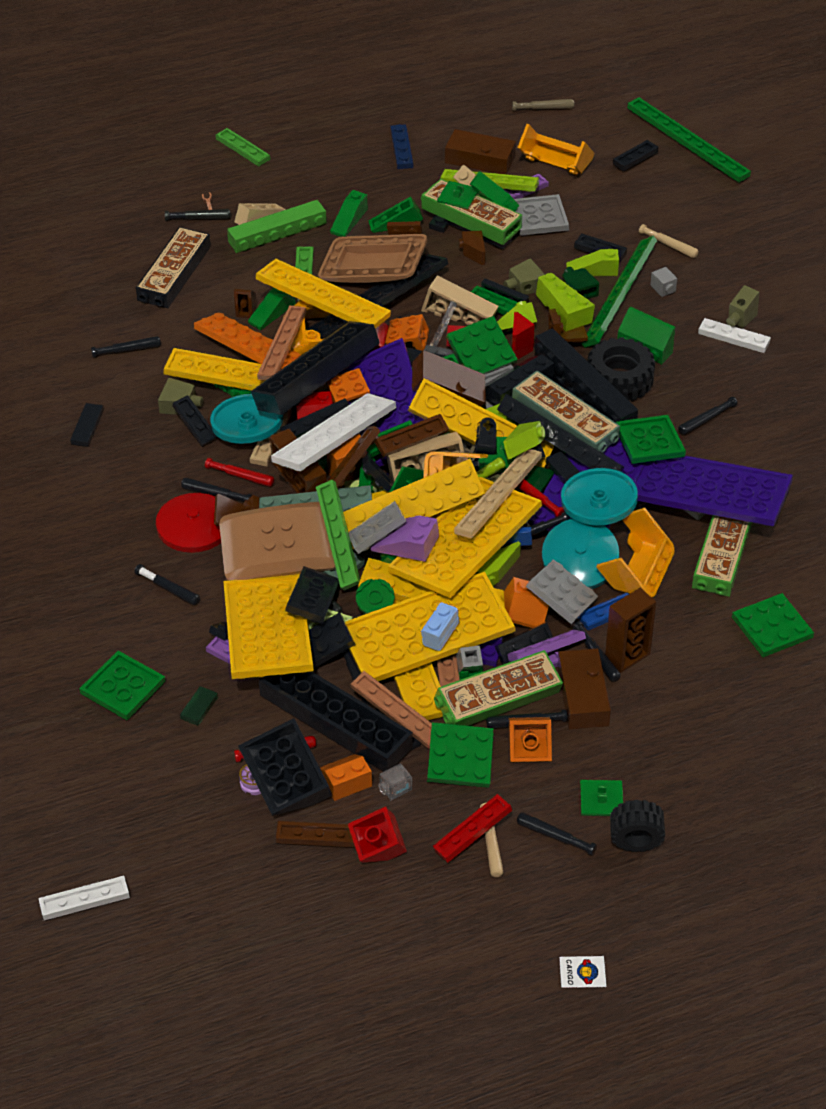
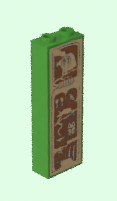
M443 179L433 184L421 196L422 209L468 230H482L484 237L502 245L522 228V214L479 195H476L469 209L437 202L438 197L448 183Z
M716 515L712 516L694 572L692 588L730 597L752 522Z
M543 650L439 687L436 691L434 702L437 708L441 709L445 724L469 726L488 717L496 716L557 694L563 682L546 651Z

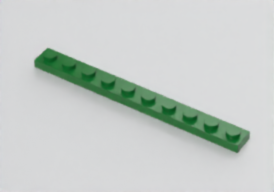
M640 97L628 103L627 108L737 182L750 177L751 171Z
M654 235L641 240L589 328L587 332L588 341L582 342L585 348L595 346L601 342V337L607 331L609 323L613 321V316L619 310V306L625 300V296L631 289L632 283L637 279L636 276L642 270L644 262L647 261L650 252L654 249V245L657 242Z

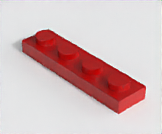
M497 794L433 845L434 851L447 863L450 862L513 811L511 805Z

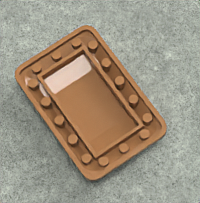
M424 234L338 237L332 242L318 272V277L324 281L342 283L392 282L409 278L417 268L427 243V236Z
M320 502L297 503L228 514L220 519L219 526L224 573L227 581L295 575L301 573L303 566L319 572L336 569Z

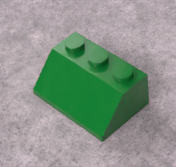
M629 307L618 330L617 339L624 337L627 340L630 338L634 339L635 342H641L653 354L655 362L662 365L673 353L675 326L633 307Z

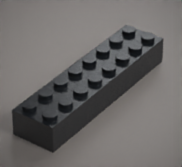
M354 321L347 322L251 391L257 410L283 415L288 412V409L298 405L302 399L312 395L313 391L317 388L324 386L328 380L335 378L339 372L349 368L350 364L360 360L364 354L372 351L380 343L374 324Z
M553 328L535 336L534 356L543 354L554 363L552 380L615 423L617 421L638 419V409Z
M312 671L270 675L259 679L260 696L354 754L363 756L367 762L387 774L413 748V732Z

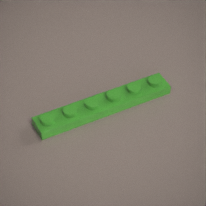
M330 480L317 486L316 490L340 588L346 590L358 585L360 577L337 485L334 480Z

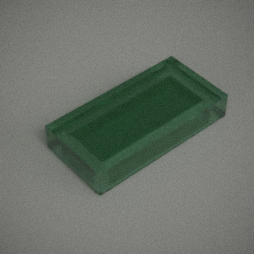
M200 686L181 712L180 719L198 726L217 700L218 693Z

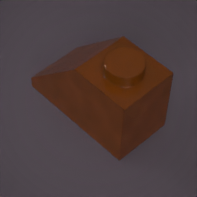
M482 230L463 231L462 238L459 239V249H462L465 257L485 265V247Z
M234 289L236 317L250 318L257 306L256 292Z

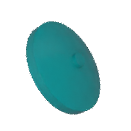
M243 394L220 403L213 410L210 422L214 434L220 439L231 443L244 444L261 441L273 435L281 427L283 415L257 410L252 394Z
M608 468L588 469L575 474L564 484L561 492V502L564 511L574 520L588 525H608L621 521L632 513L638 501V491L634 481L626 474Z
M574 519L566 520L555 526L546 536L542 547L544 568L554 559L591 589L607 582L605 577L596 568L597 564L619 558L617 540L606 526L588 525Z

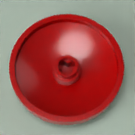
M188 493L177 496L165 503L156 517V529L162 542L174 550L187 553L203 552L221 544L220 527L214 524L215 496L204 493Z

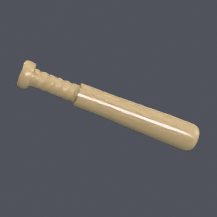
M642 224L639 228L640 234L654 235L657 241L691 258L698 256V249L653 231L647 228L645 224Z
M495 826L485 832L490 874L497 878L503 875V866Z

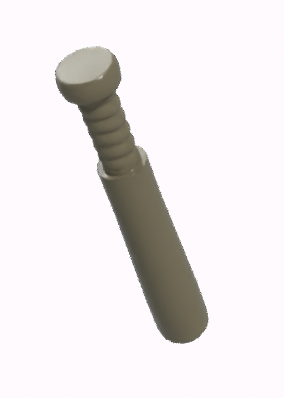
M573 99L532 101L529 103L512 102V111L517 109L574 108Z

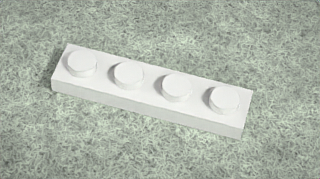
M704 318L698 334L765 353L771 337L731 327L730 325Z
M120 876L38 899L43 919L48 920L130 897L125 878Z

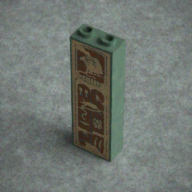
M535 371L513 388V398L602 453L612 443H616L620 437V425L539 371Z

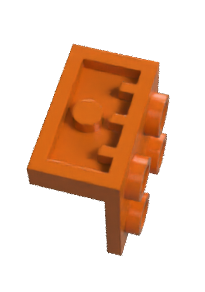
M423 314L390 320L385 341L386 345L403 338L404 342L411 341L413 347L423 351L429 334V328Z
M359 368L339 374L326 382L328 391H331L333 403L344 398L350 401L367 393L370 394V390Z

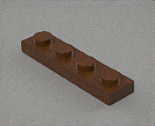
M438 414L376 438L375 444L384 458L447 433L449 428L442 415Z
M368 426L327 482L334 480L338 489L342 487L345 483V477L355 470V464L367 454L368 447L373 445L376 438H378L377 435L380 433V430L376 426Z
M278 821L276 843L355 847L348 824Z

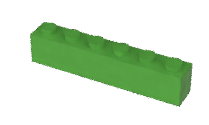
M318 200L243 223L227 229L228 242L236 253L324 225L326 224V210Z

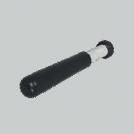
M142 564L136 566L134 570L136 575H143L152 580L156 585L192 605L199 603L200 596L159 574H154L145 569Z

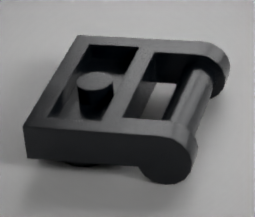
M367 451V454L360 459L363 462V471L368 476L372 475L380 489L384 488L386 492H389L393 486L392 477L380 468Z

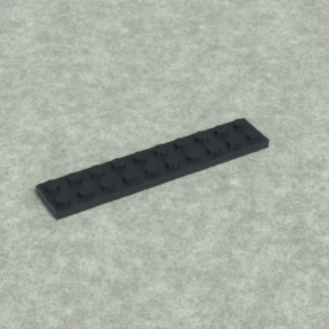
M423 254L411 277L392 282H379L359 296L383 307L393 302L398 296L404 295L409 289L418 286L423 280L429 279L435 272L441 271L443 267L449 264L448 260L445 257ZM329 314L306 330H315L320 333L321 339H325L348 321Z

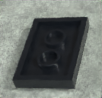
M340 612L325 620L323 624L320 623L308 630L313 669L356 645Z

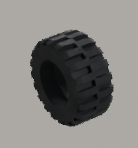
M619 337V339L610 338L608 341L603 340L600 344L595 345L588 354L587 361L628 400L634 401L637 397L641 398L651 389L654 381L655 360L650 350L646 346L644 347L641 342H635L634 339L630 338L627 340L624 337ZM622 368L629 371H616L613 369Z

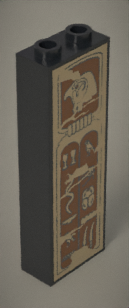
M179 226L136 286L137 301L168 309L210 249V234Z

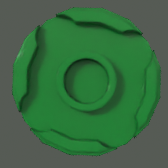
M382 579L366 580L361 583L356 592L357 607L364 614L393 605L395 601L393 588Z

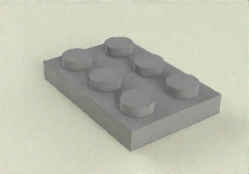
M395 501L348 532L354 549L358 554L362 551H367L372 544L378 540H383L388 533L402 527L406 519Z

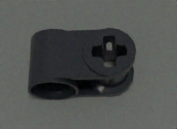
M488 417L482 419L477 427L475 453L494 455L496 451V422Z

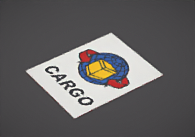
M604 956L559 957L562 988L606 987Z

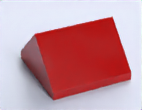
M514 312L512 350L519 360L533 351L535 324L520 313Z

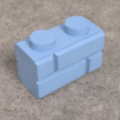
M439 603L421 630L423 645L441 651L459 624L458 609L456 607Z

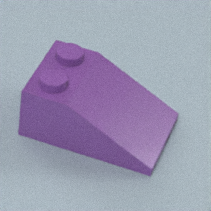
M425 516L405 518L406 522H404L402 527L391 531L383 540H378L371 547V551L425 562L439 537L437 519Z

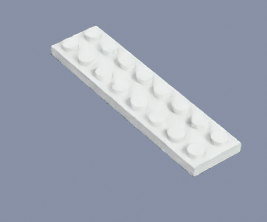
M367 393L271 455L272 462L296 471H302L348 439L354 437L360 431L365 430L372 423L389 414V412L396 408V402Z

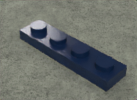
M406 124L391 125L390 131L397 169L413 168Z

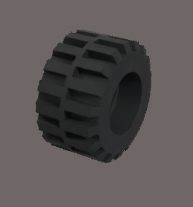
M629 800L618 804V807H614L610 814L611 839L618 848H623L625 851L646 852V850H652L654 847L660 846V843L664 841V812L660 806H656V803L648 802L647 800Z

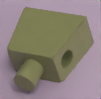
M530 258L510 268L509 279L505 280L503 284L525 295L536 293L538 277L545 274Z
M746 285L742 287L730 303L729 317L726 320L728 325L731 327L737 325L744 328L757 316L759 291Z
M168 378L158 399L159 413L178 414L172 404L187 395L196 407H202L203 397L196 396L194 385Z

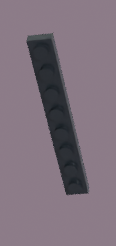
M505 394L497 409L519 424L540 421L541 426L545 429L544 440L591 469L608 468L620 472L624 469V466L520 401Z

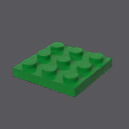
M494 316L450 332L446 336L461 365L480 373L487 374L517 363L518 359Z
M669 415L616 422L620 425V439L632 464L685 457L686 450Z
M783 593L732 612L733 620L762 657L814 637L813 630Z
M118 650L79 690L83 696L128 720L164 684L165 676Z
M432 722L427 782L489 788L494 728Z

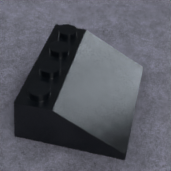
M294 718L238 745L272 816L309 807L333 796Z

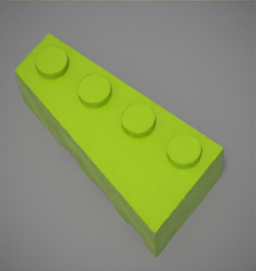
M547 273L538 277L536 295L549 309H556L557 314L561 317V322H563L565 332L592 323L595 308L592 302L553 273Z

